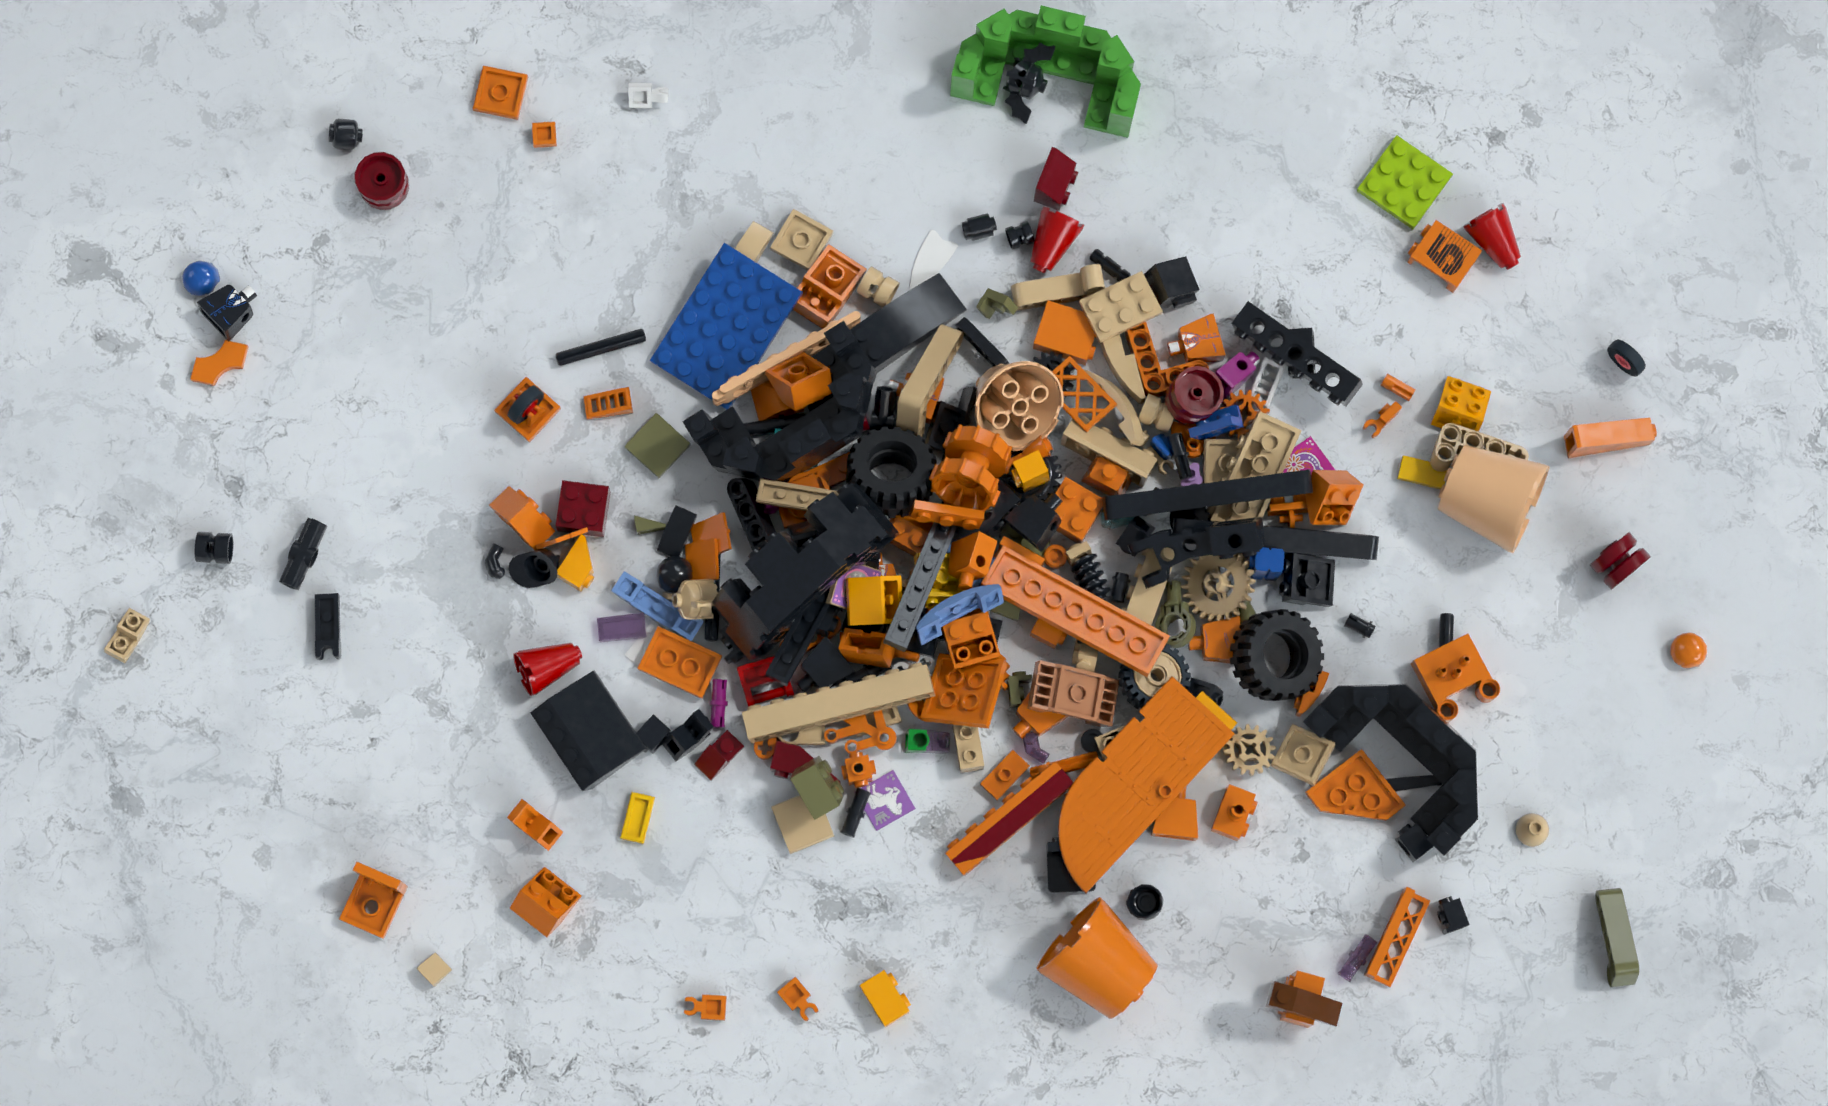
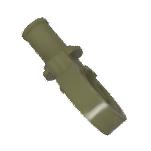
M1173 580L1166 583L1167 602L1161 606V614L1156 620L1155 628L1168 634L1167 630L1170 623L1172 624L1175 620L1182 619L1184 623L1183 629L1186 632L1181 631L1179 635L1169 637L1166 643L1171 645V648H1181L1187 645L1194 637L1196 621L1193 615L1189 613V604L1181 600V582Z

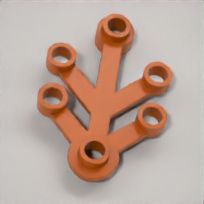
M882 710L872 712L874 713L877 728L868 724L865 714L842 720L851 726L838 730L830 728L824 733L825 740L830 744L836 743L839 739L863 732L871 736L858 742L855 740L847 741L845 750L848 754L857 753L860 750L874 746L881 750H889L896 744L897 736L892 728L886 726ZM830 732L836 733L835 739L829 740L828 734ZM881 735H889L888 741L882 742L880 740ZM851 743L856 744L855 751L848 750V746Z

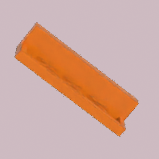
M1409 887L1403 889L1364 973L1365 976L1391 987L1430 900L1415 894V890ZM1412 899L1423 903L1419 913L1410 915L1408 906ZM1417 916L1413 924L1412 918ZM1408 919L1411 931L1408 935L1400 937L1398 928L1402 921ZM1407 938L1405 944L1403 945L1402 939ZM1398 941L1401 953L1399 956L1390 958L1388 949L1391 943ZM1397 959L1395 966H1393L1392 961ZM1387 962L1391 969L1388 980L1377 975L1381 965Z

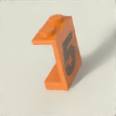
M1435 220L1432 226L1427 224L1420 234L1424 237L1419 244L1415 242L1409 250L1408 254L1411 256L1407 263L1411 265L1413 261H1416L1448 283L1446 289L1454 293L1482 250Z

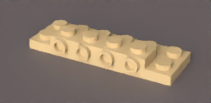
M1257 411L1249 431L1246 432L1245 436L1240 435L1235 446L1238 448V452L1235 457L1231 456L1228 460L1226 469L1229 472L1226 478H1221L1220 481L1283 473L1302 430ZM1271 498L1207 507V512L1210 513L1208 518L1210 521H1229L1254 517L1263 518Z

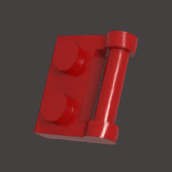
M775 656L737 667L748 707L785 695L787 697L794 695L791 682L787 686L784 685L759 694L752 695L751 693L752 688L776 682L765 675Z

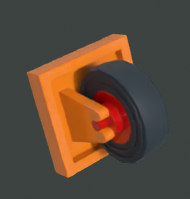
M525 377L494 411L530 443L561 410V407L529 378Z

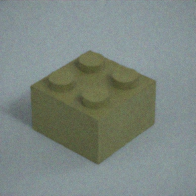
M820 756L796 768L790 778L814 820L840 806L843 799L842 793H844L838 780L834 781L830 775L832 772L830 765L826 760L822 761Z

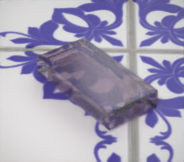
M644 613L597 618L600 643L647 637Z

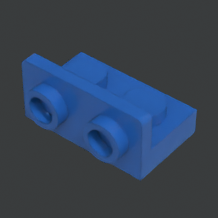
M1232 405L1217 410L1206 420L1197 422L1196 427L1188 429L1190 438L1204 440L1244 427L1239 406Z

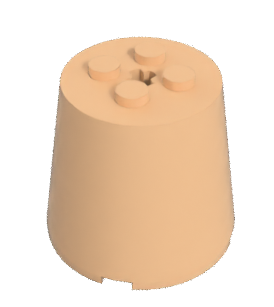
M1464 445L1460 454H1456L1451 467L1453 468H1449L1445 475L1444 481H1446V485L1442 486L1438 498H1441L1438 510L1506 551L1514 553L1530 521L1526 519L1527 513L1531 505L1536 507L1550 467L1542 463Z

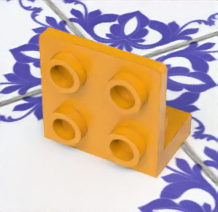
M1447 376L1431 425L1442 429L1445 424L1453 423L1479 432L1484 421L1491 391Z

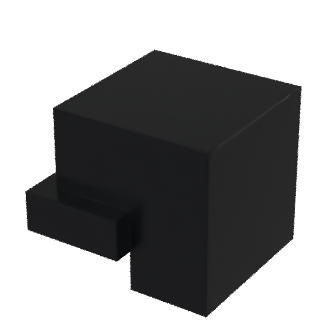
M1186 256L1157 263L1144 273L1161 309L1168 308L1172 304L1174 308L1193 304L1197 301L1195 293L1200 289Z

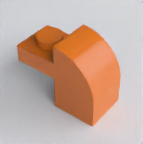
M523 799L520 800L507 817L515 826L548 851L563 833L555 824L541 815Z

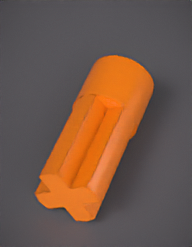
M1388 373L1381 384L1382 387L1407 401H1410L1416 390Z

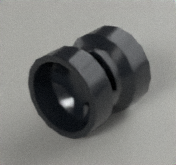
M1028 221L1020 223L1017 227L1010 226L1005 228L1007 240L1012 250L1019 248L1022 244L1029 245L1034 243V236Z

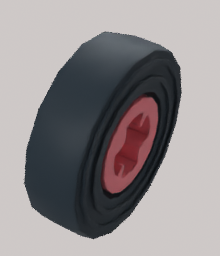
M1617 339L1609 345L1607 352L1610 358L1625 373L1636 377L1644 371L1646 364L1643 358L1628 343Z

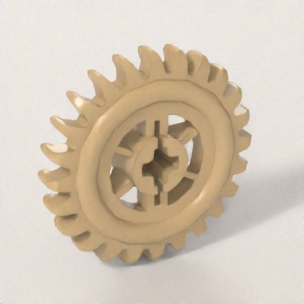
M1236 553V555H1233V558L1219 559V556L1212 555L1199 556V561L1190 559L1194 567H1185L1190 575L1182 576V579L1188 581V584L1181 585V588L1189 591L1183 594L1182 597L1191 599L1188 604L1189 607L1195 606L1192 610L1193 614L1201 612L1199 615L1200 619H1205L1208 616V621L1213 622L1215 619L1217 621L1223 620L1224 616L1227 620H1230L1232 613L1239 616V608L1246 610L1247 607L1244 602L1252 601L1248 594L1255 592V589L1251 588L1250 585L1254 584L1256 580L1250 578L1254 574V570H1247L1249 561H1244L1245 556L1243 554L1237 556ZM1220 567H1223V568H1226V569H1228V570H1227L1226 572H1224L1223 574H1221L1219 568H1220ZM1230 574L1234 577V585H1231V581L1228 578ZM1230 588H1233L1232 593L1228 597V591L1230 590ZM1216 594L1219 601H1213L1210 598Z

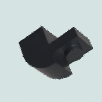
M698 709L690 715L683 725L670 732L661 744L672 758L678 761L706 740L714 726L710 723L708 717Z

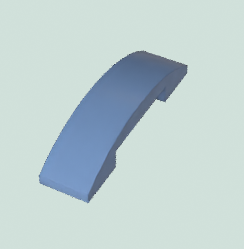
M625 571L611 590L640 612L690 641L693 640L704 623L701 619L687 620L682 618L678 607L675 608L672 602L651 590L644 583Z
M993 584L971 588L957 593L936 605L916 626L919 643L923 645L941 636L942 626L977 608H980L985 613L1003 604L1004 599L1001 586Z

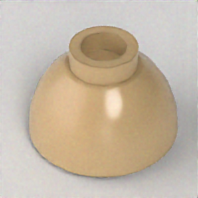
M1526 814L1516 824V835L1527 846H1539L1545 842L1549 835V825L1538 814Z

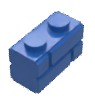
M1263 547L1260 552H1257V555L1249 556L1247 558V561H1249L1247 570H1254V574L1250 576L1251 579L1262 580L1265 578V580L1276 581L1283 571V549L1272 548L1269 550V548Z

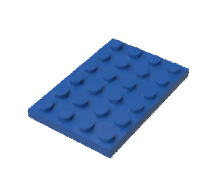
M724 243L650 361L712 400V393L720 389V386L725 384L728 379L743 374L752 365L759 364L803 292ZM736 399L726 404L723 403L720 406L727 410L733 405Z

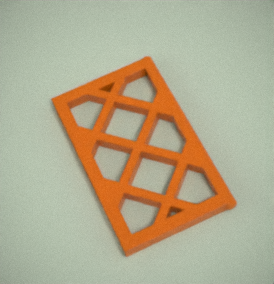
M1071 356L1052 371L1058 378L1062 390L1063 380H1077L1076 392L1063 391V396H1076L1075 408H1069L1065 403H1063L1062 408L1085 432H1088L1117 406V403ZM1071 364L1077 370V375H1063L1064 368ZM1080 380H1087L1094 388V391L1080 392ZM1080 396L1093 397V408H1079ZM1097 397H1103L1109 405L1104 409H1096ZM1079 413H1092V420L1085 424L1079 418Z

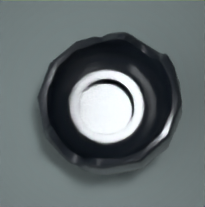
M679 556L665 558L657 569L659 587L666 592L677 593L681 583L693 577L690 562Z
M1141 884L1130 891L1126 905L1130 914L1135 918L1148 921L1159 915L1164 899L1161 892L1154 886Z

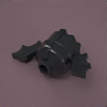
M1039 43L1034 49H1024V58L1015 57L1013 70L1007 71L1006 76L1009 77V80H1007L1006 86L1003 89L1010 92V96L1005 100V103L1009 104L1012 108V117L1021 119L1024 124H1027L1032 111L1024 104L1022 97L1031 99L1038 92L1044 93L1048 80L1044 79L1042 67L1035 63L1041 60H1051L1056 48L1055 45L1046 46Z

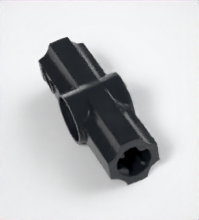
M307 518L298 540H295L290 548L288 563L279 580L281 584L299 591L308 569L316 561L319 551L318 546L327 529V525L313 518Z

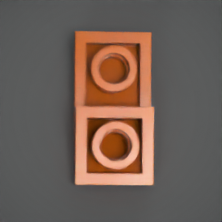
M1322 671L1321 674H1317L1318 681L1314 686H1310L1312 692L1308 691L1306 694H1301L1295 699L1293 708L1297 709L1295 716L1300 717L1316 701L1329 676L1328 672Z

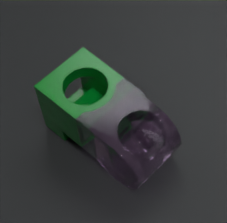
M908 729L905 733V753H950V733L937 732L936 730Z

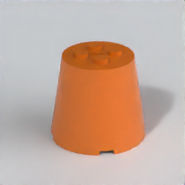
M1098 897L1089 903L1070 922L1073 927L1064 937L1061 934L1057 936L1040 959L1036 969L1042 975L1104 1016L1112 1019L1122 1013L1132 1001L1136 1002L1142 996L1143 989L1153 979L1158 964L1102 898Z

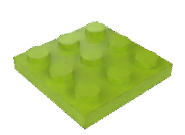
M1396 135L1360 184L1357 192L1414 230L1448 183L1453 173Z

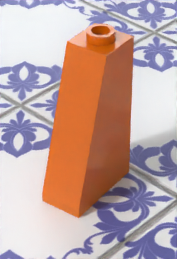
M1650 417L1572 425L1564 435L1568 458L1647 446L1655 440L1657 431L1655 424L1651 423Z

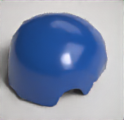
M196 261L185 268L182 280L184 288L190 294L205 296L214 291L215 286L220 282L218 269L212 263Z

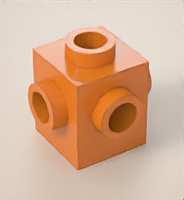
M863 752L849 754V758L845 759V765L841 766L843 780L848 779L849 786L854 785L855 788L868 786V782H872V775L876 774L874 760L869 761L868 755H863ZM855 765H862L863 770L858 773L854 770Z

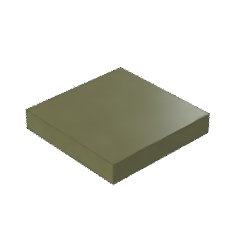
M655 413L624 447L656 477L660 478L691 446V443L660 415Z

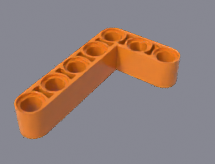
M1144 322L1124 332L1130 353L1135 355L1145 396H1148V394L1156 397L1165 396L1166 390L1171 383L1170 376L1179 375L1189 367L1200 366L1209 369L1204 361L1195 360L1161 370L1147 323ZM1142 338L1146 344L1144 346H1137L1134 343V339ZM1147 359L1152 362L1153 366L1151 368H1144L1140 362ZM1155 381L1159 384V389L1151 390L1147 383Z

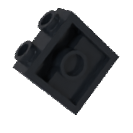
M1297 553L1285 555L1282 571L1284 578L1283 582L1279 585V595L1282 596V602L1324 607L1333 606L1335 560Z

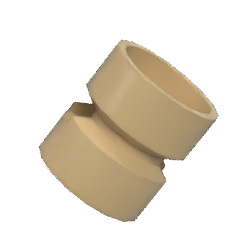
M871 266L862 278L857 288V293L867 299L872 297L874 303L884 307L893 299L900 282L889 276L884 278L881 271Z
M1148 394L1138 419L1140 423L1150 426L1154 423L1156 429L1168 433L1174 417L1168 411L1166 402L1161 403V398Z

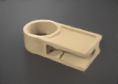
M825 725L799 731L797 739L792 742L783 740L781 736H779V740L793 745H825Z

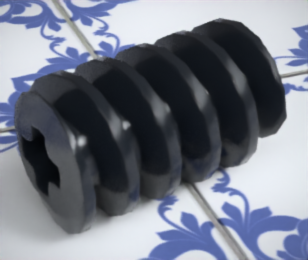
M1097 554L1086 555L1074 562L1071 566V571L1075 573L1074 579L1078 581L1077 586L1110 602L1114 597L1106 596L1111 591L1110 587H1102L1108 581L1107 579H1099L1104 574V571H1096L1101 563L1093 562L1097 558Z

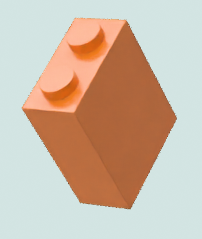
M1048 300L1033 343V349L1047 354L1053 351L1054 356L1057 357L1061 353L1063 354V359L1071 356L1077 363L1086 366L1087 360L1093 359L1096 347L1092 346L1094 338L1097 337L1083 311Z

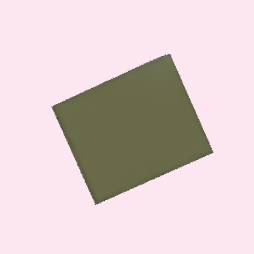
M634 515L638 535L662 531L666 528L664 523Z

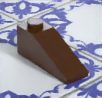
M1274 981L1271 984L1266 1007L1337 1027L1343 1003Z

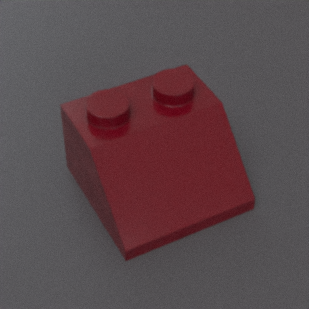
M1052 147L1035 189L1033 202L1060 211L1062 204L1067 205L1071 194L1067 190L1070 184H1075L1079 172L1075 171L1077 163L1055 147Z

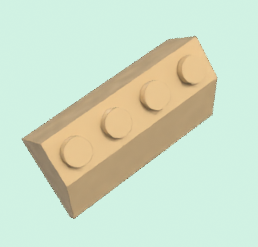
M1080 416V419L1085 424L1091 421L1085 416ZM1072 419L1062 436L1061 445L1091 461L1099 456L1127 470L1132 483L1142 488L1157 462L1154 453L1144 448L1140 450L1134 447V444L1126 438L1122 437L1119 439L1113 436V432L1106 427L1098 428L1094 425L1088 432H1085Z

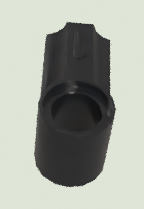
M877 386L869 431L874 429L879 431L881 427L894 428V407L897 389L890 386Z

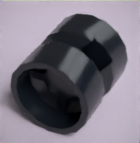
M197 532L194 549L195 561L210 563L212 560H215L216 563L230 564L234 548L232 533H218L214 536L212 532ZM211 543H213V553H211Z

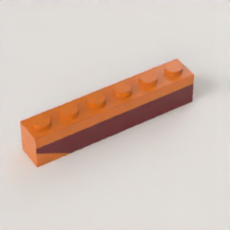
M1056 761L1053 764L1050 762L1044 764L1038 770L1041 774L1035 779L1031 777L1026 779L1020 785L1022 789L1017 794L1011 792L1002 800L1003 805L996 810L993 807L983 816L985 820L981 824L977 825L974 823L965 831L967 835L963 839L959 840L956 838L947 846L948 851L945 854L964 876L1070 789L1073 781Z

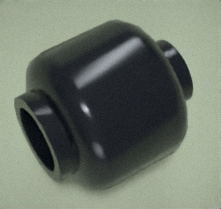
M336 119L333 124L329 125L328 141L332 142L333 147L336 149L353 150L357 142H362L363 130L358 128V123L355 120Z

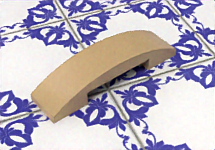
M1083 369L1117 403V409L1125 418L1118 426L1132 444L1141 446L1143 444L1141 424L1129 399L1116 385L1106 378Z

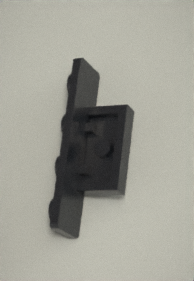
M974 386L963 389L958 408L946 402L937 401L925 444L928 443L932 449L944 453L941 462L944 461L946 456V448L943 447L948 432H953L958 428L959 424L962 426H969L971 418L969 416L972 407L976 404L977 388Z

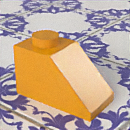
M582 534L557 570V577L582 592L584 587L588 588L594 580L586 537Z

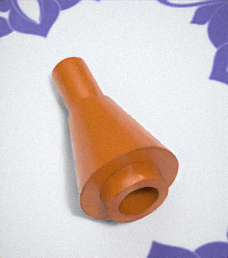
M1039 435L1022 453L1012 458L1016 461L1039 450L1042 458L1051 456L1050 451L1053 450V447L1047 437L1043 438Z

